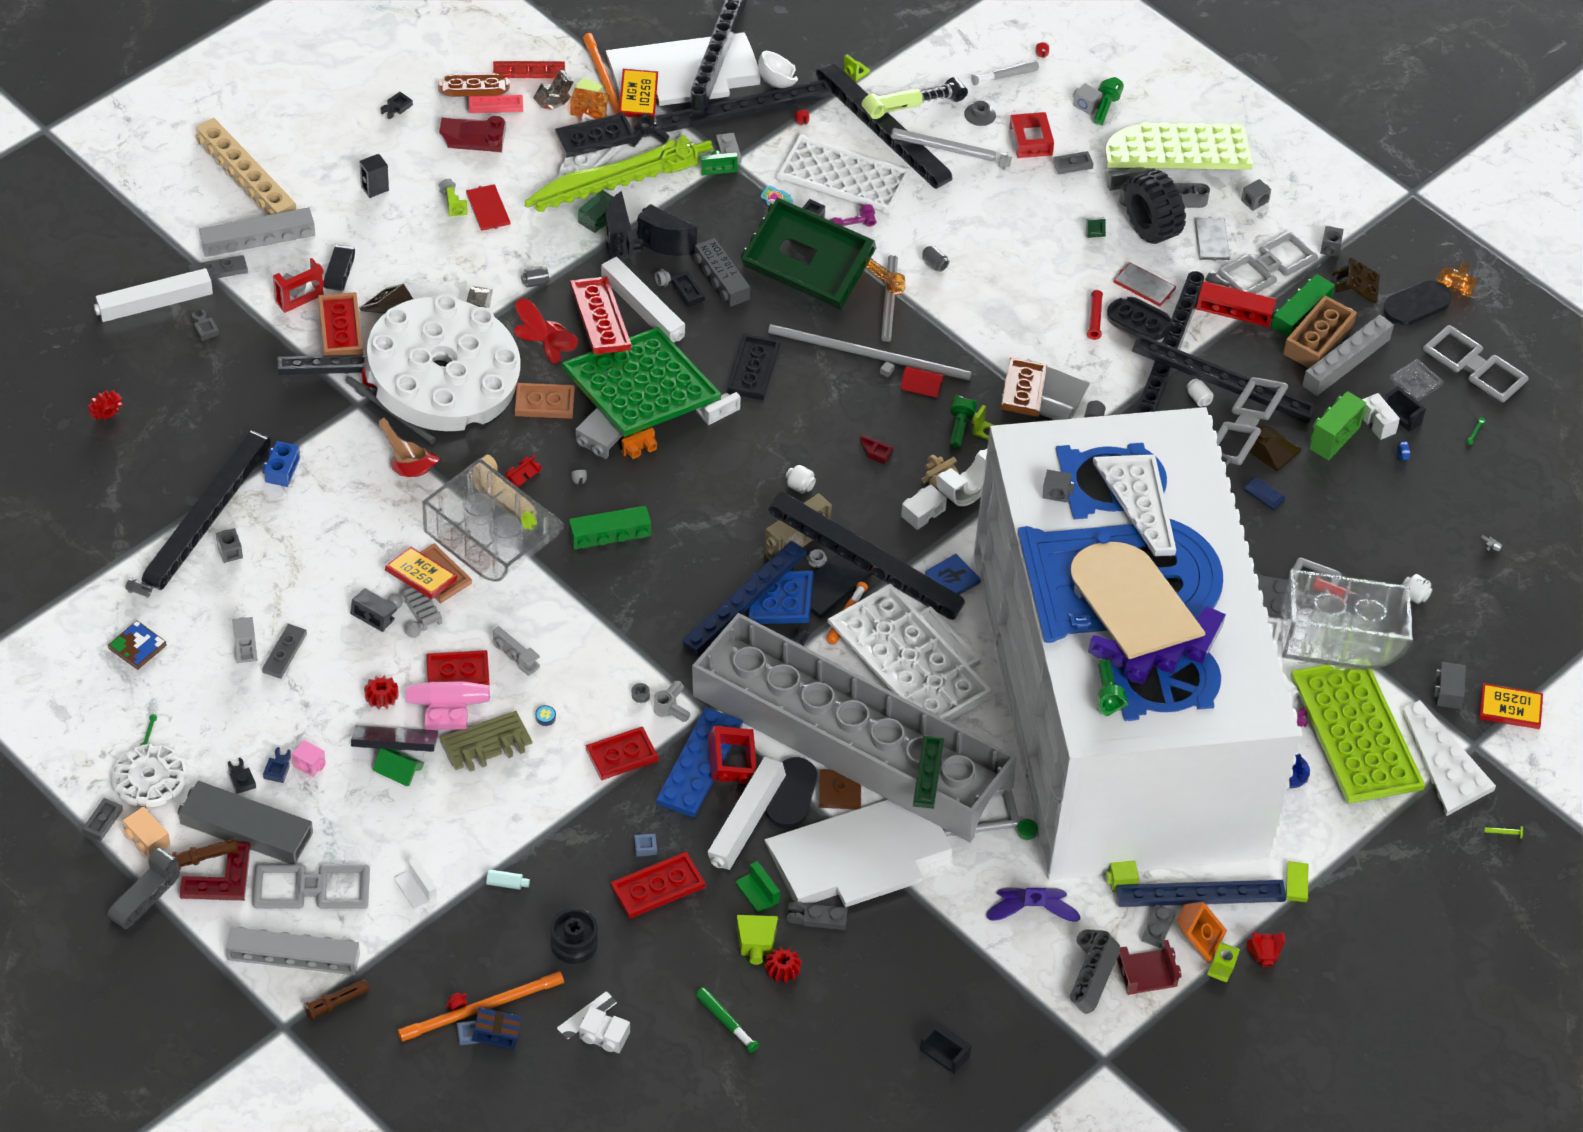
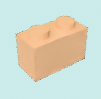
M144 807L123 819V833L128 840L132 839L136 848L141 854L145 853L150 858L155 849L159 847L165 849L170 846L169 833Z

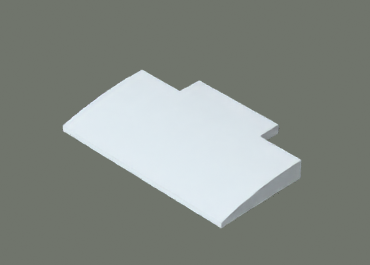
M745 33L734 34L709 99L729 97V89L760 85L761 75ZM711 37L606 50L607 60L619 101L622 70L624 68L659 71L656 97L659 106L691 102V87Z
M892 584L887 585L828 619V623L893 693L931 713L950 721L990 700L992 690L972 670L973 667L980 664L981 660L976 653L931 606L918 613Z
M890 800L875 803L765 839V844L794 902L812 904L839 895L844 907L923 882V876L919 868L951 858L953 850L942 827Z

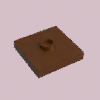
M820 770L819 808L860 809L861 785L834 770Z

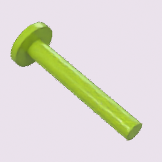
M1523 826L1520 827V830L1485 827L1484 832L1520 835V839H1522Z

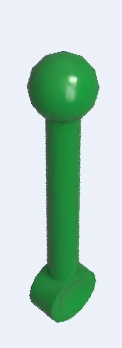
M1478 418L1476 428L1470 438L1466 440L1467 445L1473 444V439L1479 428L1485 424L1484 418Z
M155 714L149 716L150 723L144 742L140 745L148 743L153 724L157 720Z

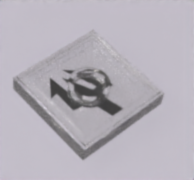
M1418 359L1390 375L1389 379L1417 401L1443 386L1444 383L1441 378Z

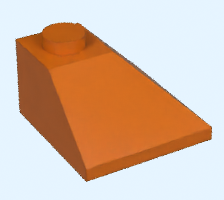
M1204 902L1185 904L1177 918V922L1184 935L1207 962H1211L1227 929Z

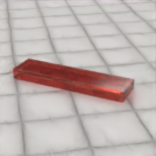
M493 61V73L502 75V78H565V61Z

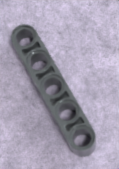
M1124 183L1121 186V193L1119 199L1120 204L1125 207L1126 205L1124 203V192L1127 183ZM1174 183L1182 195L1185 208H1203L1207 206L1210 194L1208 185L1203 183Z

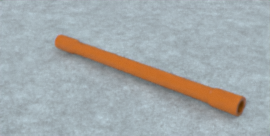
M587 33L583 36V41L591 55L615 115L619 114V99L601 59L594 37L591 33Z
M558 971L534 982L435 1018L406 1026L397 1030L401 1042L407 1041L425 1032L478 1013L479 1008L491 1009L535 992L563 984V976Z

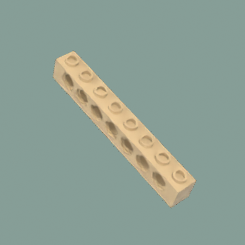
M215 118L196 126L195 138L198 144H202L205 147L207 153L216 159L219 166H223L227 174L236 180L237 185L240 188L242 187L249 198H253L258 207L263 209L267 215L296 210V203Z

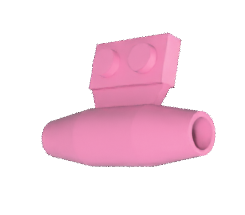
M429 682L407 686L406 700L407 703L428 706L425 715L426 730L467 729L468 710L466 706L489 702L490 687L489 685L471 682Z

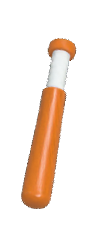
M857 583L854 595L848 600L843 610L859 601L862 594L868 590L866 583ZM833 627L826 636V641L831 645L836 644L840 638V635Z

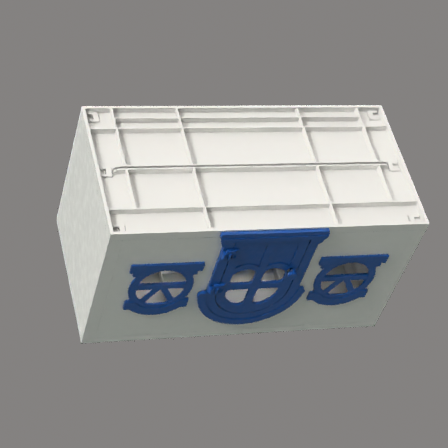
M1206 407L990 426L974 558L978 576L981 578L980 584L1032 811L1035 822L1038 825L1037 833L1049 881L1106 875V872L1109 871L1110 863L1135 861L1138 871L1265 859L1270 857L1271 850L1274 849V838L1277 837V826H1280V814H1283V802H1286V790L1290 786L1289 778L1293 775L1292 767L1296 763L1295 755L1299 751V739H1302V729L1300 726H1297V712L1291 705L1292 694L1287 691V677L1282 673V660L1277 656V642L1273 641L1272 638L1273 629L1272 625L1268 624L1267 608L1263 607V593L1258 589V576L1253 572L1254 563L1253 559L1249 558V545L1244 540V527L1239 523L1240 514L1239 510L1235 509L1234 493L1230 492V478H1226V464L1221 460V447L1217 446V433L1212 429V416L1208 415ZM1155 455L1176 546V554L1171 555L1174 566L1158 569L1165 578H1177L1180 587L1177 595L1195 619L1200 616L1206 606L1225 613L1226 617L1223 627L1204 663L1192 661L1183 655L1174 672L1175 674L1185 666L1193 663L1199 673L1198 686L1170 678L1173 674L1164 672L1156 667L1165 703L1152 702L1139 696L1130 687L1127 677H1124L1125 669L1111 663L1115 685L1124 688L1128 706L1109 716H1104L1101 714L1097 702V693L1103 688L1098 669L1101 658H1096L1088 653V648L1093 634L1109 640L1114 639L1084 597L1078 598L1074 593L1075 584L1071 577V564L1081 550L1097 543L1121 542L1135 546L1142 551L1150 550L1093 464V458ZM1047 469L1072 473L1071 482L1075 483L1073 495L1069 494L1067 502L1042 498ZM1170 686L1191 692L1192 695L1179 702H1174Z

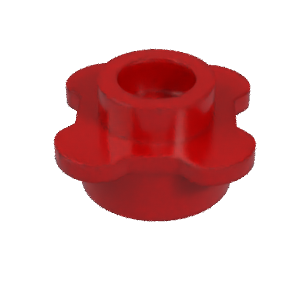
M456 993L450 996L446 1008L450 1007L454 1011L465 1007L468 1004L465 998L467 993Z

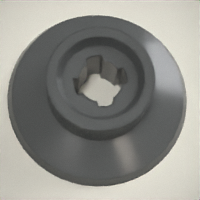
M980 100L969 105L964 111V116L973 125L986 126L994 122L996 112L987 102Z

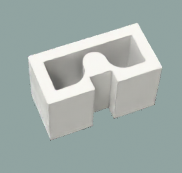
M1376 393L1362 399L1367 402L1363 420L1367 425L1373 424L1372 431L1382 440L1396 434L1400 418L1380 394Z
M930 484L926 488L920 489L915 496L903 502L901 517L918 530L927 524L931 517L935 518L946 510L947 498Z
M593 1007L589 1008L579 1027L580 1039L585 1043L601 1046L608 1052L620 1053L630 1034L629 1021L616 1016L613 1018L606 1015V1012Z

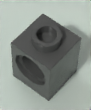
M1258 179L1243 187L1241 201L1254 211L1269 202L1272 189L1261 179Z
M1325 226L1320 254L1339 256L1344 229Z
M1047 469L1042 498L1067 502L1069 494L1073 495L1075 483L1071 482L1072 473Z
M235 528L216 533L217 547L223 563L243 558L242 545Z

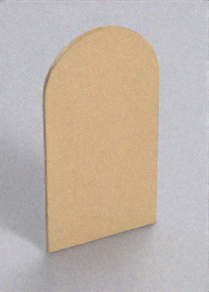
M1121 542L1097 543L1084 548L1073 559L1071 577L1074 584L1128 659L1205 636L1203 628L1151 558L1141 549Z

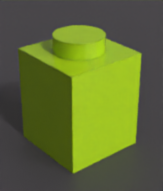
M1135 861L1110 863L1109 871L1106 872L1107 884H1111L1112 892H1116V885L1138 884L1139 874Z

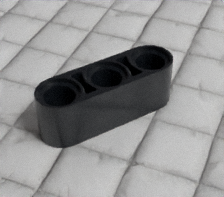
M335 245L325 273L324 288L344 291L355 258L354 247Z

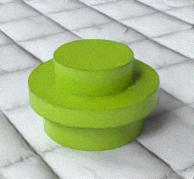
M529 510L521 514L524 529L534 530V525H537L535 514H531Z

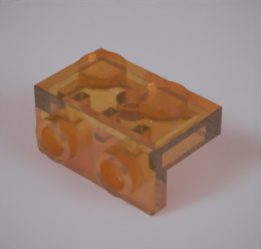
M575 88L570 99V115L582 117L583 113L595 119L607 117V104L610 95Z

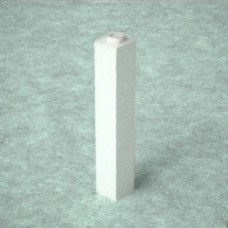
M615 257L602 264L601 277H608L610 286L653 329L659 327L673 343L685 337V323L619 258Z
M204 268L96 296L97 304H94V310L96 315H100L102 322L211 295L213 294L212 282L207 269Z
M766 757L763 758L708 850L710 862L713 866L731 869L786 776L783 762Z

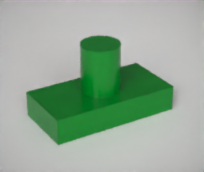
M713 151L711 155L700 156L702 176L738 172L737 153L721 154L720 151Z

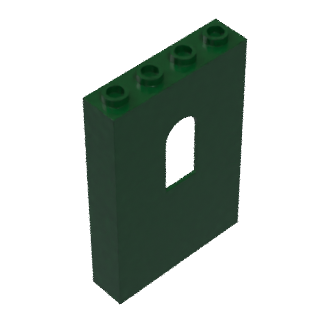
M777 197L770 204L766 217L761 219L758 231L751 236L748 248L743 250L741 259L745 267L842 310L877 247L875 240ZM792 239L817 250L811 263L807 265L784 255L780 251L782 242Z

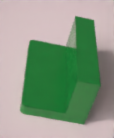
M380 749L373 771L404 786H410L415 771L422 770L425 762L399 750Z
M758 861L750 864V874L738 879L736 885L754 910L760 913L779 903L780 890Z

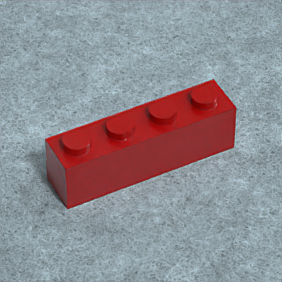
M1203 281L1196 310L1269 327L1276 299Z

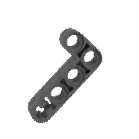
M160 847L155 849L149 858L150 869L108 911L107 917L123 929L131 927L179 877L178 859Z
M1086 929L1081 931L1076 938L1077 944L1087 953V956L1070 994V1000L1085 1014L1093 1012L1097 1007L1121 948L1120 944L1110 933L1103 930Z

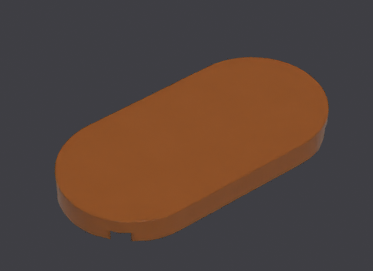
M496 73L452 74L438 81V91L443 95L452 97L496 96L504 94L510 89V80L507 77L502 78V75Z

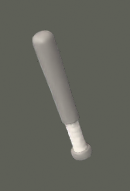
M1033 60L994 70L988 74L978 76L974 74L971 76L973 85H978L979 82L991 79L996 80L1034 72L1039 69V63Z

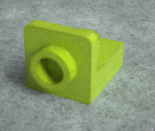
M454 187L447 188L449 217L467 215V200H459V195H455Z

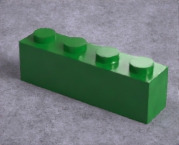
M1318 274L1312 279H1308L1301 290L1298 289L1290 300L1287 299L1280 310L1277 309L1273 313L1271 328L1289 337L1324 296L1333 297L1335 285Z
M646 506L569 519V534L574 549L624 542L626 540L651 536V520Z

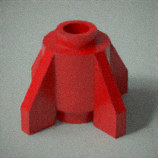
M1254 932L1252 933V939L1247 940L1248 950L1262 967L1274 966V963L1278 962V957L1285 943V933L1261 935Z

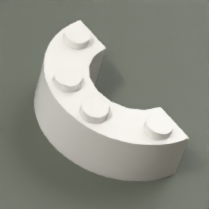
M987 449L979 451L972 465L961 475L951 468L941 472L936 477L938 490L956 505L967 506L981 497Z

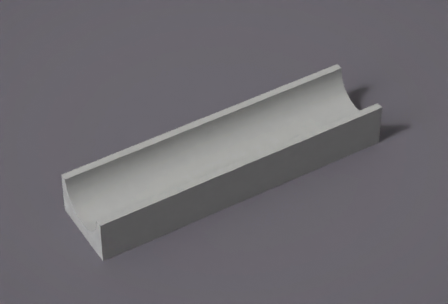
M740 613L732 619L692 665L693 696L732 717L743 720V723L970 843L975 837L980 817L995 792L1000 787L1010 792L1014 787L1015 755ZM923 735L944 738L934 809L913 806Z

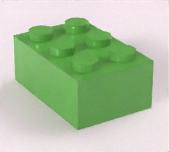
M1348 391L1342 397L1339 396L1334 405L1326 409L1321 419L1318 418L1314 422V432L1310 437V450L1330 460L1361 427L1367 402Z

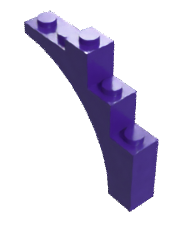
M1206 606L1196 619L1205 631V636L1132 659L1126 657L1115 640H1109L1093 634L1090 640L1088 653L1096 658L1110 660L1113 665L1125 669L1124 677L1133 682L1144 684L1153 666L1158 667L1164 672L1174 674L1183 655L1192 661H1198L1203 664L1223 627L1226 614Z

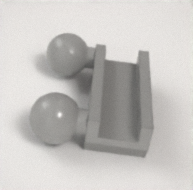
M412 587L404 590L401 595L391 594L387 598V601L398 606L397 609L405 602L418 623L409 622L405 627V633L411 638L419 636L421 630H427L428 625L435 622L438 625L442 624L440 611H437L433 601H430L428 597Z

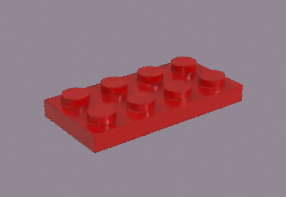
M684 852L611 882L610 887L626 915L631 919L705 888L706 883L688 853Z

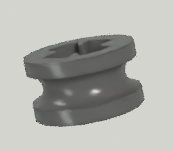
M644 683L635 684L631 689L632 699L637 703L647 702L650 698L649 687Z

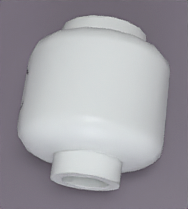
M802 465L790 468L786 473L788 487L798 493L810 492L815 485L816 479L814 478L813 471Z
M1418 574L1413 575L1411 578L1407 577L1402 584L1404 588L1403 595L1417 604L1425 603L1433 591L1431 583Z

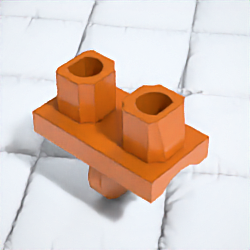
M653 428L636 432L621 440L623 447L621 453L624 456L629 455L632 459L638 458L643 448H646L648 452L657 449L655 430Z

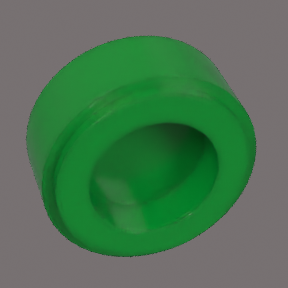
M1031 819L1021 820L1017 825L1018 836L1024 840H1031L1036 837L1038 832L1037 823Z

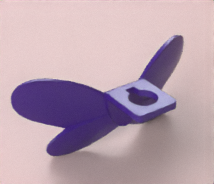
M1057 888L999 889L997 895L1006 899L992 906L986 913L987 919L996 921L1011 916L1025 906H1043L1065 920L1072 922L1080 920L1078 911L1060 900L1066 897L1067 893Z

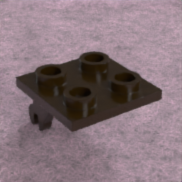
M1352 257L1349 259L1347 266L1333 270L1332 276L1338 274L1337 279L1348 277L1340 282L1333 283L1336 288L1335 292L1352 289L1373 303L1378 301L1380 275Z

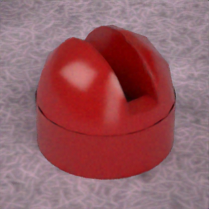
M1044 42L1038 43L1035 47L1036 55L1042 58L1047 57L1050 52V46Z
M800 110L794 115L799 125H803V123L806 125L810 120L807 110Z

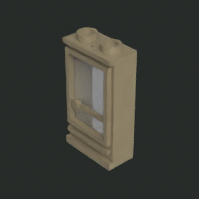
M819 493L804 503L831 519L832 504ZM778 520L766 528L764 554L770 560L791 540L804 547L813 539Z

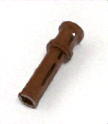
M236 838L202 848L190 847L189 850L180 853L175 851L172 852V855L178 859L179 870H181V867L192 864L197 866L200 864V861L238 852L239 849Z
M362 979L333 994L320 995L319 999L303 1004L308 1018L313 1021L320 1014L332 1012L333 1007L369 992V986L366 980Z

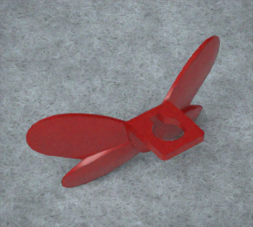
M521 298L516 302L517 314L525 325L516 326L514 329L515 335L529 341H543L546 356L553 364L560 362V351L570 352L577 347V337L569 333L570 331L558 322L544 321L541 313L531 301Z

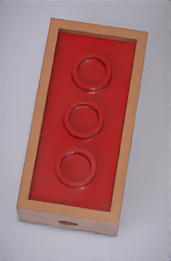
M357 293L318 295L324 355L363 354Z

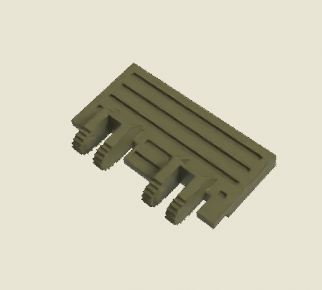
M513 711L467 727V729L441 736L440 743L455 770L464 768L462 762H465L468 770L471 772L475 770L473 758H477L481 767L487 766V759L502 754V748L508 758L513 757V750L510 745L515 744L520 754L525 753L524 746L532 744V739L517 711Z

